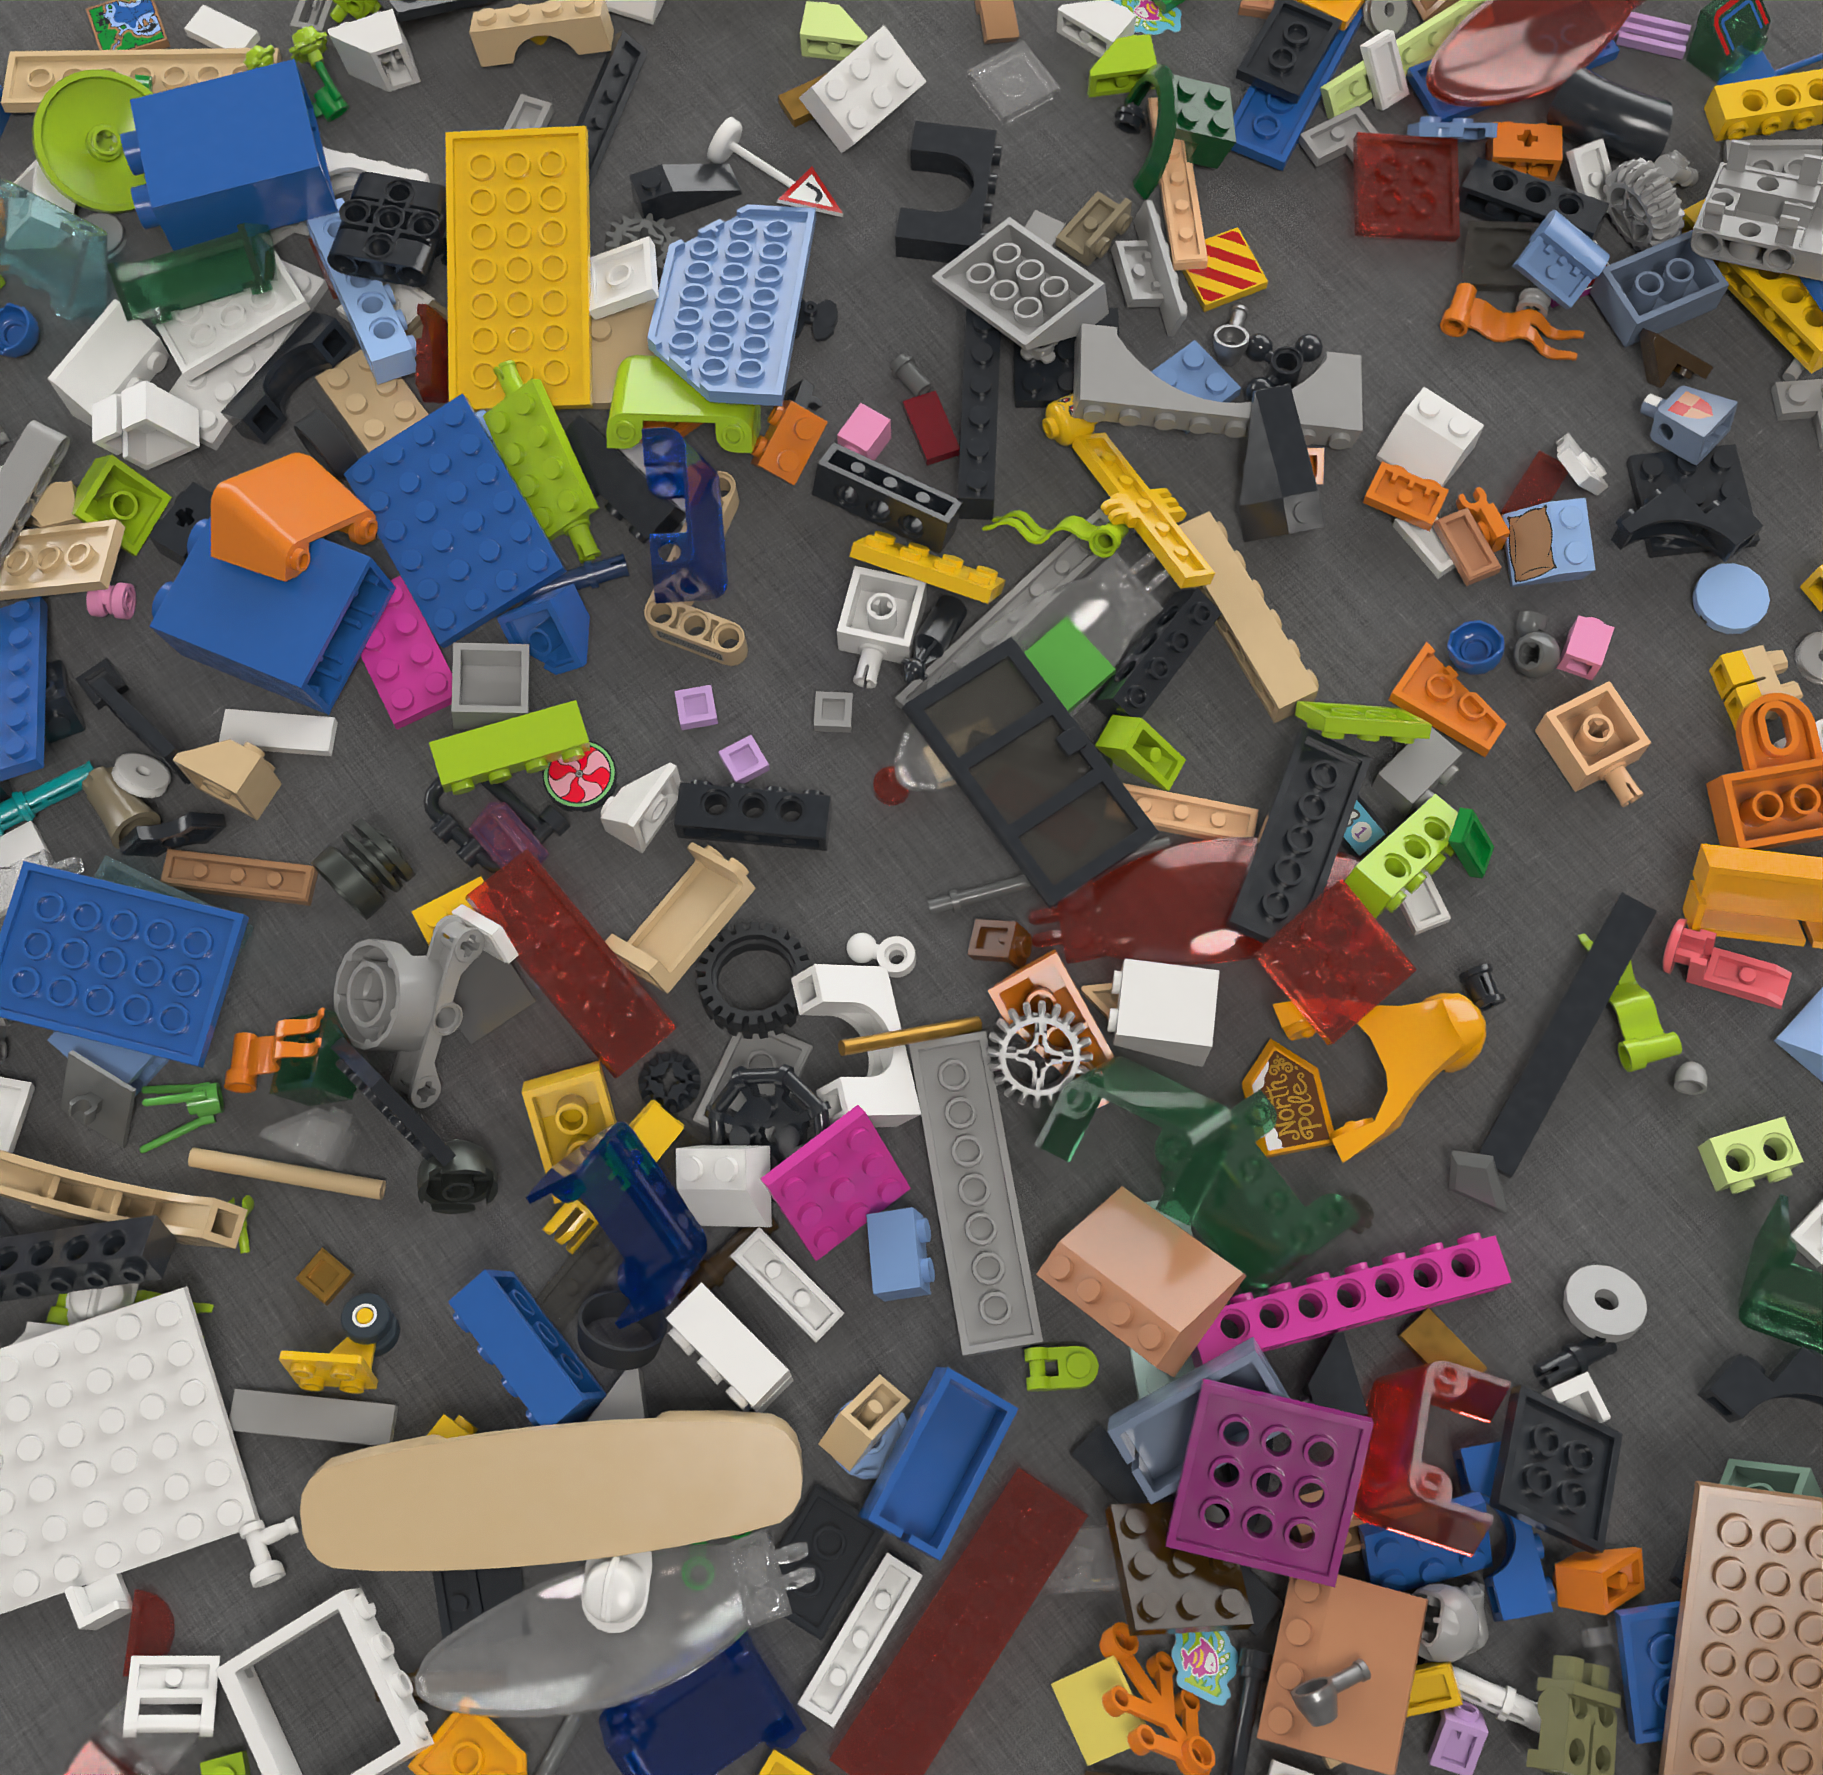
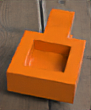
M1477 487L1473 493L1476 503L1468 502L1463 493L1460 494L1456 501L1457 509L1460 511L1468 507L1493 553L1501 550L1510 531L1494 503L1488 504L1486 493L1481 487Z

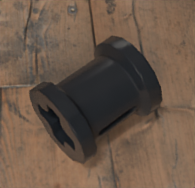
M1489 963L1473 967L1458 976L1460 983L1466 984L1473 1003L1481 1012L1492 1009L1506 1001L1504 994L1498 992L1491 975L1493 967Z

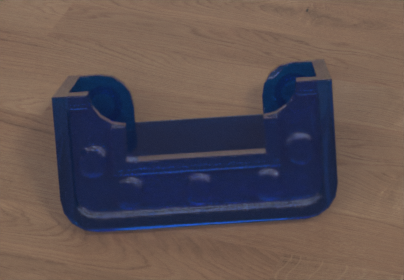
M734 1622L723 1627L606 1707L599 1717L605 1749L622 1775H715L763 1741L769 1748L786 1749L792 1746L799 1739L800 1734L807 1730L802 1718L743 1622Z

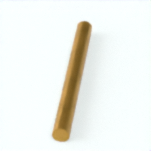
M979 1016L844 1039L838 1042V1050L842 1056L979 1032L982 1030V1021Z

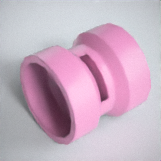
M120 582L115 586L109 585V589L87 591V610L93 617H106L108 614H111L117 619L129 620L132 618L136 607L135 588L131 583Z

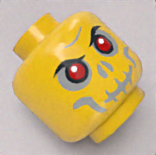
M1073 394L1051 402L1046 407L1045 419L1042 420L1046 436L1049 439H1054L1062 446L1073 444L1076 436L1093 434L1097 422L1093 423L1084 419L1073 418Z

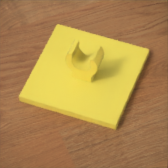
M1114 1656L1108 1657L1051 1684L1087 1766L1130 1749L1127 1739L1128 1733L1139 1725L1146 1724L1145 1720L1126 1712L1119 1717H1112L1103 1707V1694L1115 1686H1121L1129 1694L1133 1695Z

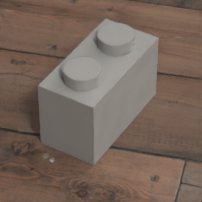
M1431 728L1430 739L1415 738L1413 744H1407L1378 773L1372 788L1406 817L1414 808L1419 809L1434 795L1432 790L1439 783L1446 786L1460 770L1456 764L1462 752L1435 729Z

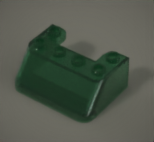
M1261 1089L1212 1121L1171 1156L1161 1170V1181L1166 1190L1211 1250L1246 1275L1239 1287L1247 1293L1252 1292V1294H1261L1267 1291L1268 1288L1277 1284L1340 1239L1361 1219L1347 1200L1337 1194H1324L1306 1207L1297 1198L1255 1143L1267 1135L1277 1122L1276 1110Z

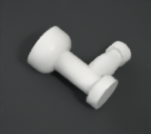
M294 1516L286 1519V1522L274 1524L265 1528L263 1520H257L239 1529L241 1539L247 1540L255 1567L250 1572L253 1588L266 1586L285 1576L286 1573L282 1563L271 1559L267 1545L277 1542L289 1534L293 1535L299 1532Z

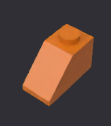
M1642 1548L1607 1549L1603 1553L1594 1555L1588 1552H1576L1555 1564L1553 1585L1555 1590H1557L1558 1607L1607 1615L1644 1591Z

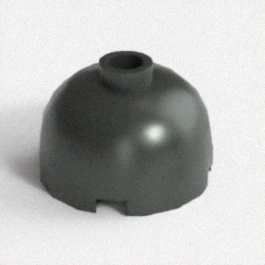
M452 1139L445 1142L456 1154L446 1166H443L433 1155L428 1161L423 1158L418 1167L417 1187L419 1202L422 1205L423 1201L430 1203V1210L436 1213H468L476 1210L475 1205L472 1203L481 1202L486 1198L487 1205L493 1201L498 1193L497 1171L494 1160L483 1147L469 1141Z

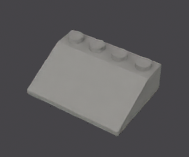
M1010 217L932 276V282L1025 350L1075 337L1078 335L1082 323L1095 325L1109 314L1104 282Z

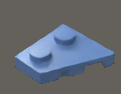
M1423 116L1420 117V122L1408 125L1407 139L1472 143L1496 138L1498 123H1474V119L1454 118L1453 122H1441V117Z

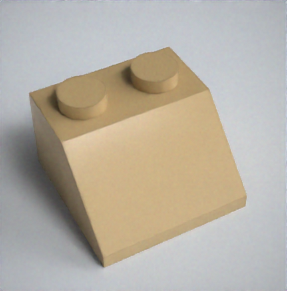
M228 739L177 753L173 758V761L195 788L255 820L260 818L282 785L274 773L276 768L263 758L265 753L249 742H245L242 746Z

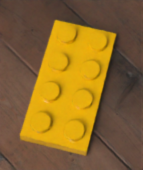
M875 531L874 535L869 534L853 542L849 557L989 604L1002 594L1006 581L997 577L998 572L985 566H977V569L964 566V560L959 557L943 554L941 558L929 554L930 549L917 543H909L908 546L895 542V536L881 531Z

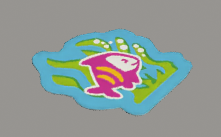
M1113 0V2L1120 6H1125L1136 15L1134 32L1158 35L1166 29L1173 32H1178L1181 29L1180 19L1182 14L1177 7L1164 14L1152 0Z
M1226 1632L1175 1634L1176 1644L1173 1646L1171 1656L1178 1670L1176 1677L1177 1685L1212 1704L1225 1705L1227 1699L1231 1697L1227 1683L1235 1676L1236 1664L1239 1659L1238 1652L1231 1645L1230 1638Z

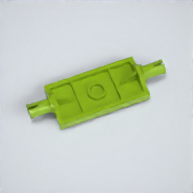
M513 360L504 361L498 364L499 367H495L493 371L497 375L506 396L500 403L486 412L483 418L501 458L549 541L551 542L558 536L565 534L570 537L580 563H584L587 560L593 561L601 555L600 549H598L589 529L591 525L589 515L599 509L541 379H530L523 384L515 362Z

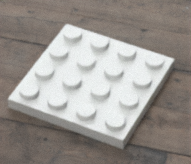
M264 231L183 251L131 282L181 372L189 382L311 310Z

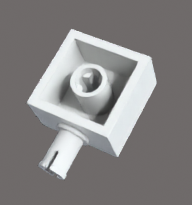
M858 566L854 567L837 628L838 650L861 655L856 674L853 678V682L856 685L863 687L866 678V681H868L867 688H875L882 660L902 664L901 661L904 657L912 658L914 651L913 639L919 631L927 602V583L905 576Z

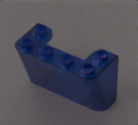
M666 427L642 429V443L648 490L652 495L660 499L684 498L687 532L649 534L655 603L701 601L719 598L727 589L728 576L718 472L678 431ZM665 544H675L680 548L681 555L677 560L667 562L661 559L659 550Z

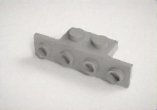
M1145 200L1133 220L1139 241H1115L1111 248V253L1127 307H1159L1167 335L1175 336L1182 323L1186 320L1187 304L1181 296L1178 286V275L1173 269L1169 256V245L1165 242L1161 230L1160 216L1156 213L1153 201Z

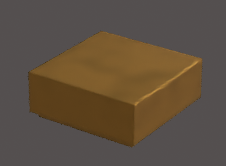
M321 1248L295 1279L328 1306L352 1279L354 1274L328 1251Z

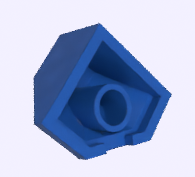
M574 583L549 591L496 618L509 644H529V655L545 663L544 669L558 675L587 664L590 616Z

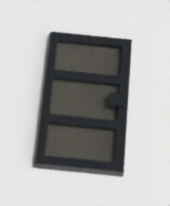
M1012 636L910 700L902 707V710L1049 909L1056 907L1060 902L1159 835V831Z

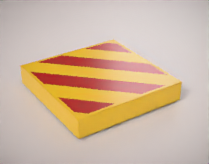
M1238 227L1205 239L1208 257L1207 268L1181 270L1204 312L1264 290L1268 285L1266 276Z

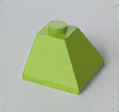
M110 454L96 458L77 487L72 515L84 523L117 519L125 526L120 548L132 556H136L172 497Z

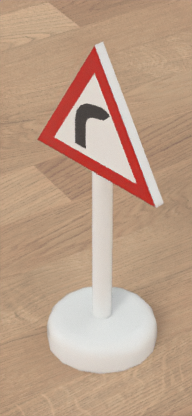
M729 117L719 127L709 145L707 152L708 160L715 164H722L734 152L789 187L777 200V203L794 207L816 208L817 212L843 216V212L812 166L795 182L738 145L742 135V125L738 120Z

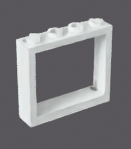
M362 1588L343 1590L215 1669L262 1775H302V1772L253 1665L338 1612L342 1616L401 1743L351 1775H384L435 1744L425 1724L429 1719L423 1711L418 1709L412 1696V1683L407 1674L399 1669L393 1656L394 1645L390 1637L384 1631H381L374 1616L376 1614L374 1603H368Z

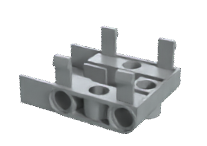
M1732 140L1727 163H1720L1694 225L1690 241L1693 252L1709 259L1823 281V182L1817 181L1823 157L1805 153L1800 175L1796 176L1746 166L1751 143Z

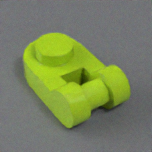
M1033 1347L1024 1349L1025 1362L1029 1363L1030 1377L1026 1378L1027 1391L1081 1389L1093 1383L1098 1374L1099 1364L1097 1357L1086 1347ZM1045 1362H1057L1058 1376H1046Z

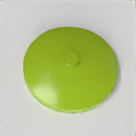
M91 69L64 77L45 94L35 112L33 120V149L45 177L65 198L83 208L100 213L112 214L136 210L131 195V187L146 184L145 174L133 175L123 151L120 134L136 130L130 100L153 94L147 87L133 78L118 72Z

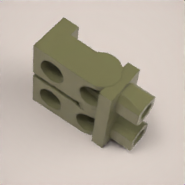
M1553 1655L1551 1678L1538 1677L1537 1691L1542 1692L1538 1700V1713L1541 1718L1538 1750L1528 1749L1526 1767L1555 1775H1614L1617 1716L1614 1708H1620L1621 1695L1608 1691L1610 1668L1584 1663L1583 1659L1577 1657Z

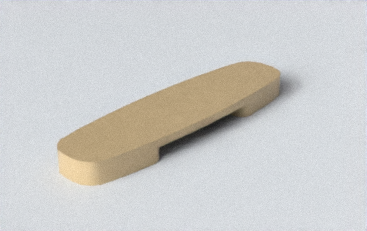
M730 1410L667 1411L661 1413L656 1418L543 1425L484 1432L447 1439L441 1435L432 1434L376 1445L329 1459L310 1478L301 1495L300 1515L302 1533L307 1548L318 1561L331 1568L367 1571L495 1569L623 1556L738 1535L782 1522L793 1513L801 1498L803 1478L802 1453L797 1434L787 1421L772 1413Z

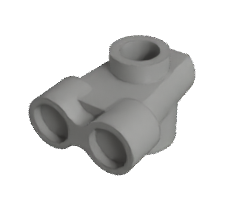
M1675 149L1672 152L1661 155L1654 163L1655 168H1662L1665 177H1670L1672 186L1679 183L1683 187H1692L1699 178L1697 170L1688 167L1690 163L1688 159Z

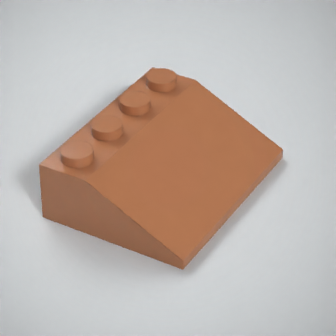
M1123 1186L1059 1241L1036 1274L1153 1366L1173 1378L1246 1277L1240 1270Z
M1342 1575L1337 1576L1335 1587L1290 1577L1257 1738L1379 1773L1396 1775L1429 1600ZM1362 1659L1370 1670L1371 1679L1366 1682L1361 1681L1337 1694L1338 1717L1334 1721L1323 1726H1312L1296 1707L1291 1695L1292 1690L1308 1680L1330 1677L1353 1665L1354 1661Z

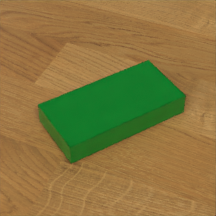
M1460 808L1448 842L1468 875L1482 879L1487 870L1494 845L1474 810Z

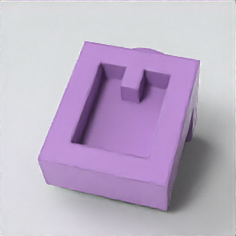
M1463 1701V1705L1440 1710L1441 1721L1429 1750L1428 1760L1430 1765L1460 1775H1473L1487 1738L1488 1730L1483 1713L1473 1704Z

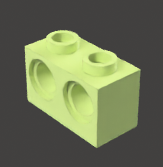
M1785 1117L1710 1138L1698 1147L1716 1192L1730 1188L1732 1194L1740 1193L1756 1186L1754 1181L1767 1177L1769 1183L1793 1176L1791 1169L1803 1162ZM1764 1144L1771 1146L1775 1150L1777 1155L1776 1161L1769 1159L1765 1155L1763 1150ZM1727 1155L1734 1157L1740 1165L1739 1172L1729 1168L1726 1162Z

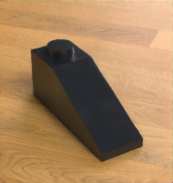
M661 164L629 175L634 201L641 217L646 219L647 215L651 213L653 214V221L656 222L662 218L668 220L742 194L730 164Z

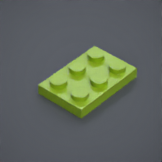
M1297 701L1295 716L1307 722L1308 728L1321 730L1323 737L1344 739L1345 734H1357L1358 739L1376 742L1380 740V736L1392 737L1391 740L1405 744H1413L1415 738L1430 739L1432 724L1402 708Z

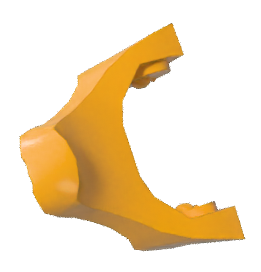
M1459 993L1403 1006L1368 1005L1326 998L1301 999L1272 1004L1282 1029L1291 1041L1310 1038L1316 1032L1330 1024L1329 1020L1341 1017L1359 1025L1367 1033L1387 1074L1388 1091L1375 1121L1372 1117L1359 1121H1348L1343 1127L1331 1133V1140L1343 1163L1398 1129L1402 1125L1411 1106L1425 1087L1448 1065L1481 1041L1483 1032L1478 1013L1473 1007L1472 1002Z

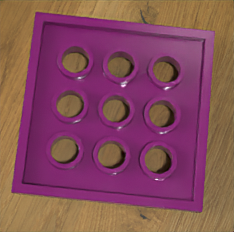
M1203 1378L1166 1536V1547L1335 1587L1374 1425L1373 1419ZM1231 1422H1241L1248 1428V1434L1243 1440L1235 1442L1225 1437L1223 1433L1224 1428ZM1274 1432H1283L1290 1437L1291 1441L1285 1450L1277 1452L1267 1447L1266 1439ZM1316 1442H1326L1333 1448L1331 1457L1321 1462L1313 1460L1308 1455V1451ZM1222 1463H1231L1238 1468L1239 1473L1233 1481L1222 1482L1214 1475L1216 1467ZM1264 1473H1274L1281 1479V1484L1273 1492H1264L1257 1487V1479ZM1307 1483H1316L1322 1487L1323 1495L1315 1502H1306L1299 1496L1301 1487ZM1218 1503L1227 1507L1229 1515L1223 1522L1214 1523L1206 1518L1205 1510L1210 1505ZM1254 1514H1264L1272 1522L1268 1530L1256 1533L1248 1528L1247 1521ZM1297 1524H1306L1313 1529L1314 1533L1309 1541L1298 1543L1290 1538V1530Z

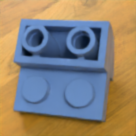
M1552 210L1529 239L1530 243L1513 264V267L1567 310L1574 305L1592 279L1600 275L1610 255L1558 211Z

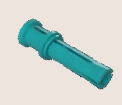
M90 760L25 793L22 790L19 792L15 791L12 793L11 798L1 802L0 837L4 835L5 830L23 821H33L37 817V812L83 790L82 781L87 778L89 772L95 769Z

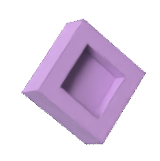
M711 685L674 691L681 730L718 724Z
M752 735L719 751V757L734 783L745 784L770 770L767 760Z

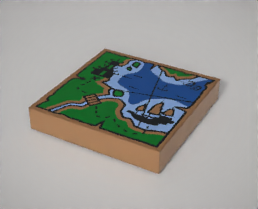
M111 0L86 8L99 50H145L171 47L155 0Z

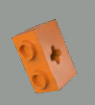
M1493 122L1498 123L1497 137L1486 140V160L1530 174L1545 181H1555L1563 161L1562 126L1545 123Z

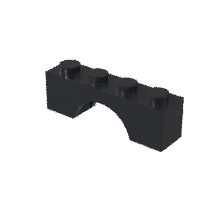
M312 311L227 404L221 413L242 437L265 445L287 420L285 406L294 390L310 376L320 371L334 368L356 342L335 317Z

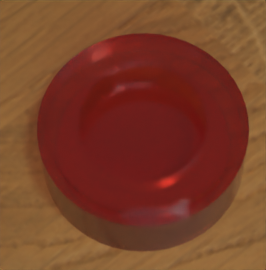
M888 766L882 768L874 777V794L880 802L886 805L894 806L903 803L909 797L911 791L909 775L900 767Z

